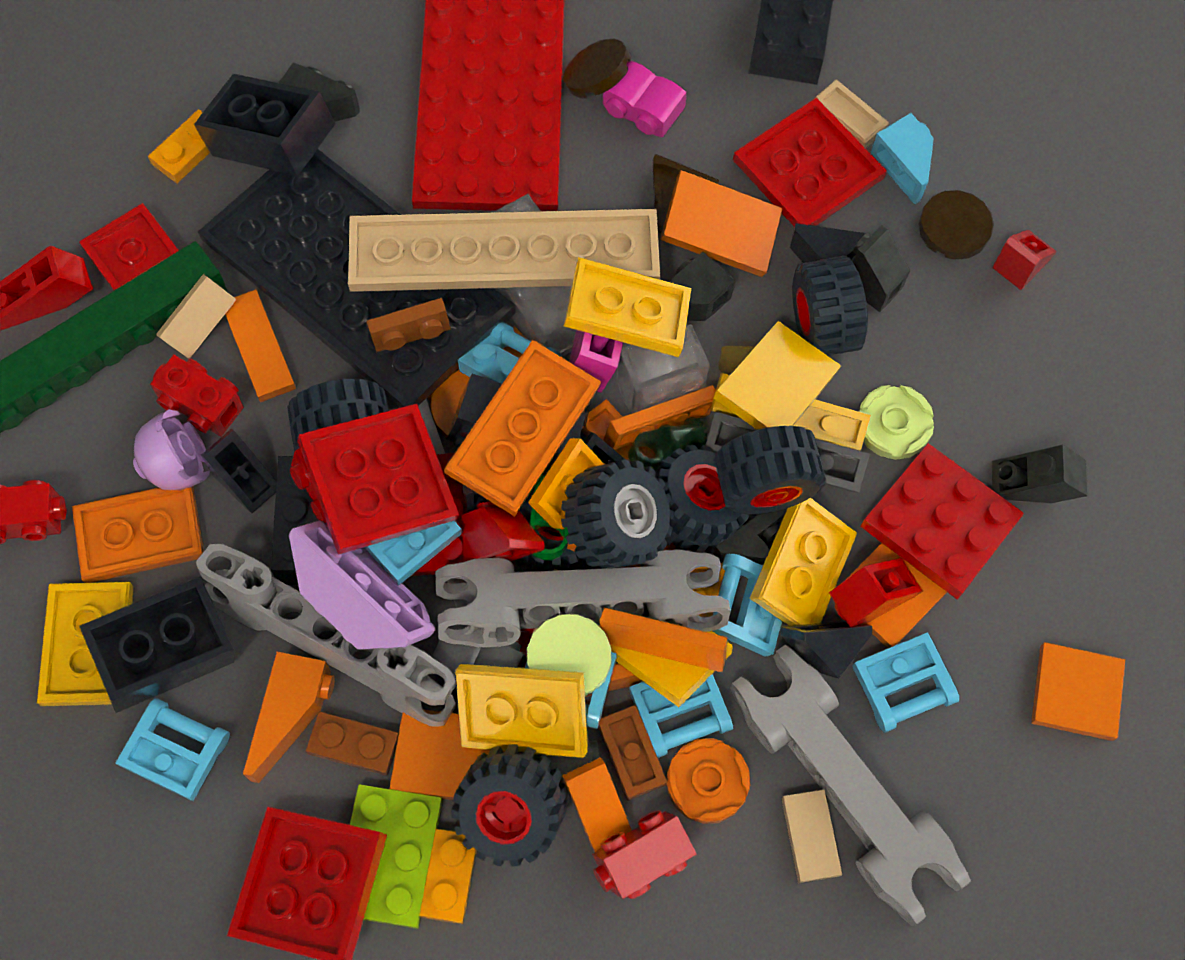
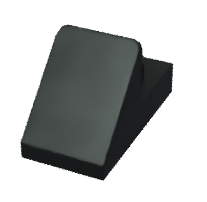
M782 509L758 514L739 528L731 537L718 544L715 548L714 556L719 558L720 563H723L726 554H737L763 566L770 551L766 544L775 539L787 510Z

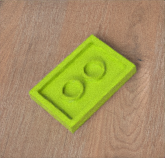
M358 784L350 825L379 831L387 835L363 920L408 928H419L420 909L435 831L438 828L443 802L441 797Z

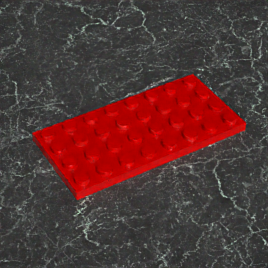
M426 0L412 190L413 209L521 212L558 211L565 0Z

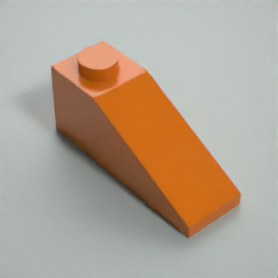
M282 652L276 653L243 775L251 782L260 783L318 715L324 699H330L334 688L335 676L330 675L331 670L326 661Z

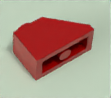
M483 502L477 504L476 510L461 515L464 562L482 558H503L512 561L544 550V541L520 511L513 516L492 502Z
M898 558L863 566L831 590L829 594L835 602V609L838 615L847 621L850 627L878 618L916 597L923 590L903 559Z

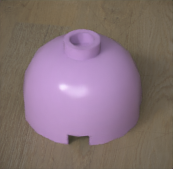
M170 409L156 415L140 428L135 437V458L133 464L139 476L147 479L155 486L163 490H183L206 480L210 470L203 472L202 462L204 460L201 454L206 449L199 434L190 422L181 424L175 418L180 413Z

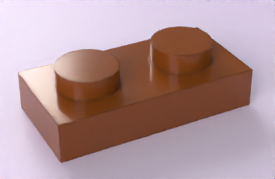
M442 298L367 320L376 352L396 350L404 346L405 343L422 338H435L442 332L451 330Z
M636 705L601 718L598 727L627 800L666 786L668 782Z
M319 711L306 753L388 776L397 747L399 733Z

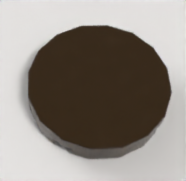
M614 38L600 40L581 50L569 62L564 70L563 80L573 96L587 98L585 95L587 93L593 92L595 96L603 94L616 86L624 78L628 71L626 64L631 62V55L620 40Z
M960 190L943 191L933 196L924 206L918 224L920 236L927 247L935 253L939 251L942 254H946V258L953 260L968 259L979 254L989 242L994 228L992 213L984 201L971 193Z

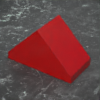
M1025 230L1009 237L992 268L1022 290L1053 258L1057 251L1030 230Z

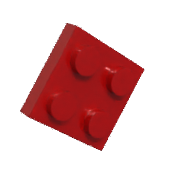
M144 203L79 241L83 250L113 291L179 251Z

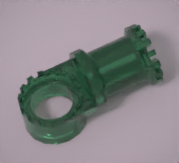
M690 417L683 424L676 426L665 424L658 429L640 433L628 451V459L630 462L635 460L642 462L643 468L650 467L656 471L661 463L668 456H671L673 451L679 448L684 450L689 445H695L698 450L702 445L706 446L707 438L704 436H707V433H704V430L707 428L706 426L702 427L704 423L700 421V418ZM645 446L652 449L656 454V459H649L647 456H643L639 451V447Z

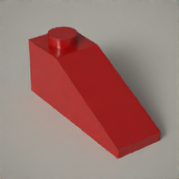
M50 245L1 280L0 331L65 309L93 290L84 258Z

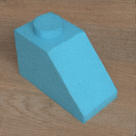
M910 113L877 133L871 155L887 170L890 177L910 200L917 204L921 201L928 184L934 138L931 136L928 127L919 122Z

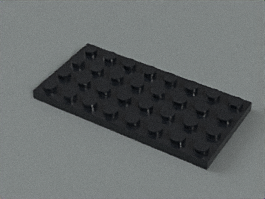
M319 149L316 150L298 176L268 170L198 231L202 241L368 381L375 382L379 387H382L386 396L401 408L413 404L419 406L459 368V358L487 338L499 323H506L516 313L515 305L494 288L350 292L348 285L350 216L401 214ZM442 298L451 330L444 331L435 338H422L405 343L404 346L396 350L376 352L367 320Z

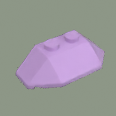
M320 520L291 530L289 539L300 594L314 607L316 612L324 616L342 634L343 638L357 649L407 647L433 634L435 628L430 623L424 604L402 583L398 586L367 550L360 548L338 555L328 525Z

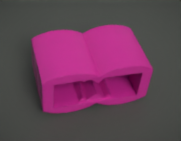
M634 61L627 62L628 71L624 78L616 86L603 93V105L613 117L633 121L644 134L664 137L686 107V91L676 83L656 76L639 63Z

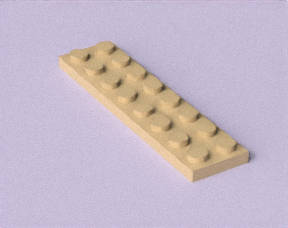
M656 209L350 216L348 285L350 292L571 286L578 257L660 279Z

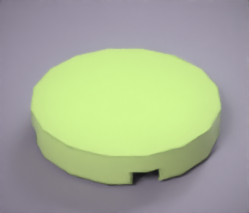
M902 385L900 387L880 386L870 392L859 407L858 412L871 415L863 442L868 449L881 457L894 460L910 458L922 451L933 434L934 415L932 407L923 395L910 387Z
M559 615L545 621L533 633L527 647L528 669L584 673L585 696H588L596 688L598 689L607 678L611 668V645L605 632L593 620L580 615Z

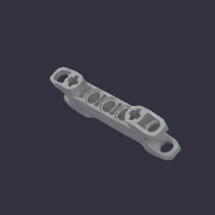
M224 544L209 545L196 561L200 575L208 582L205 587L213 605L236 621L257 631L268 630L319 660L326 661L328 665L380 693L382 700L388 706L401 713L404 712L428 726H444L456 708V702L451 694L456 686V679L449 668L412 645L396 648L357 649L346 641L342 634L324 616L316 612L314 607L299 591L272 577L269 568L265 564ZM219 556L228 558L232 563L230 570H216L215 573L207 567L213 558ZM216 588H218L227 598H220L217 595H215ZM289 612H298L301 614L293 620H286L282 618L285 614ZM324 631L336 633L330 639H320L317 637ZM360 650H366L371 653L365 659L352 657L355 652ZM428 674H438L445 680L444 687L433 681ZM422 701L429 705H444L445 703V708L439 714L430 715L423 711L421 703Z
M685 550L658 551V556L653 560L645 561V563L640 564L641 567L515 573L513 564L506 559L482 558L446 565L435 571L437 596L447 600H463L470 603L465 607L447 609L438 614L439 640L450 644L469 645L479 648L502 647L515 643L520 637V629L539 628L545 621L559 615H580L600 625V617L604 608L700 631H714L728 625L730 605L729 601L723 597L701 595L693 591V589L710 587L719 582L721 569L719 558L709 553ZM698 567L710 568L702 573L691 572ZM453 578H460L466 581L459 584L446 583L447 580ZM718 612L712 617L699 616L702 613ZM456 624L468 625L466 628L460 630H453L448 628L449 626Z
M784 645L776 651L773 658L787 681V691L785 694L779 697L761 695L742 676L731 684L730 690L744 715L747 726L763 747L771 754L776 753L786 744L789 746L819 787L825 790L828 799L869 852L856 861V866L875 894L891 906L911 926L917 925L927 917L924 913V908L912 891V877L918 868H928L935 871L955 891L962 889L970 883V877L961 863L952 841L933 817L925 811H920L908 820L827 716L828 713L839 706L838 699L831 687L815 668L807 664L791 648Z

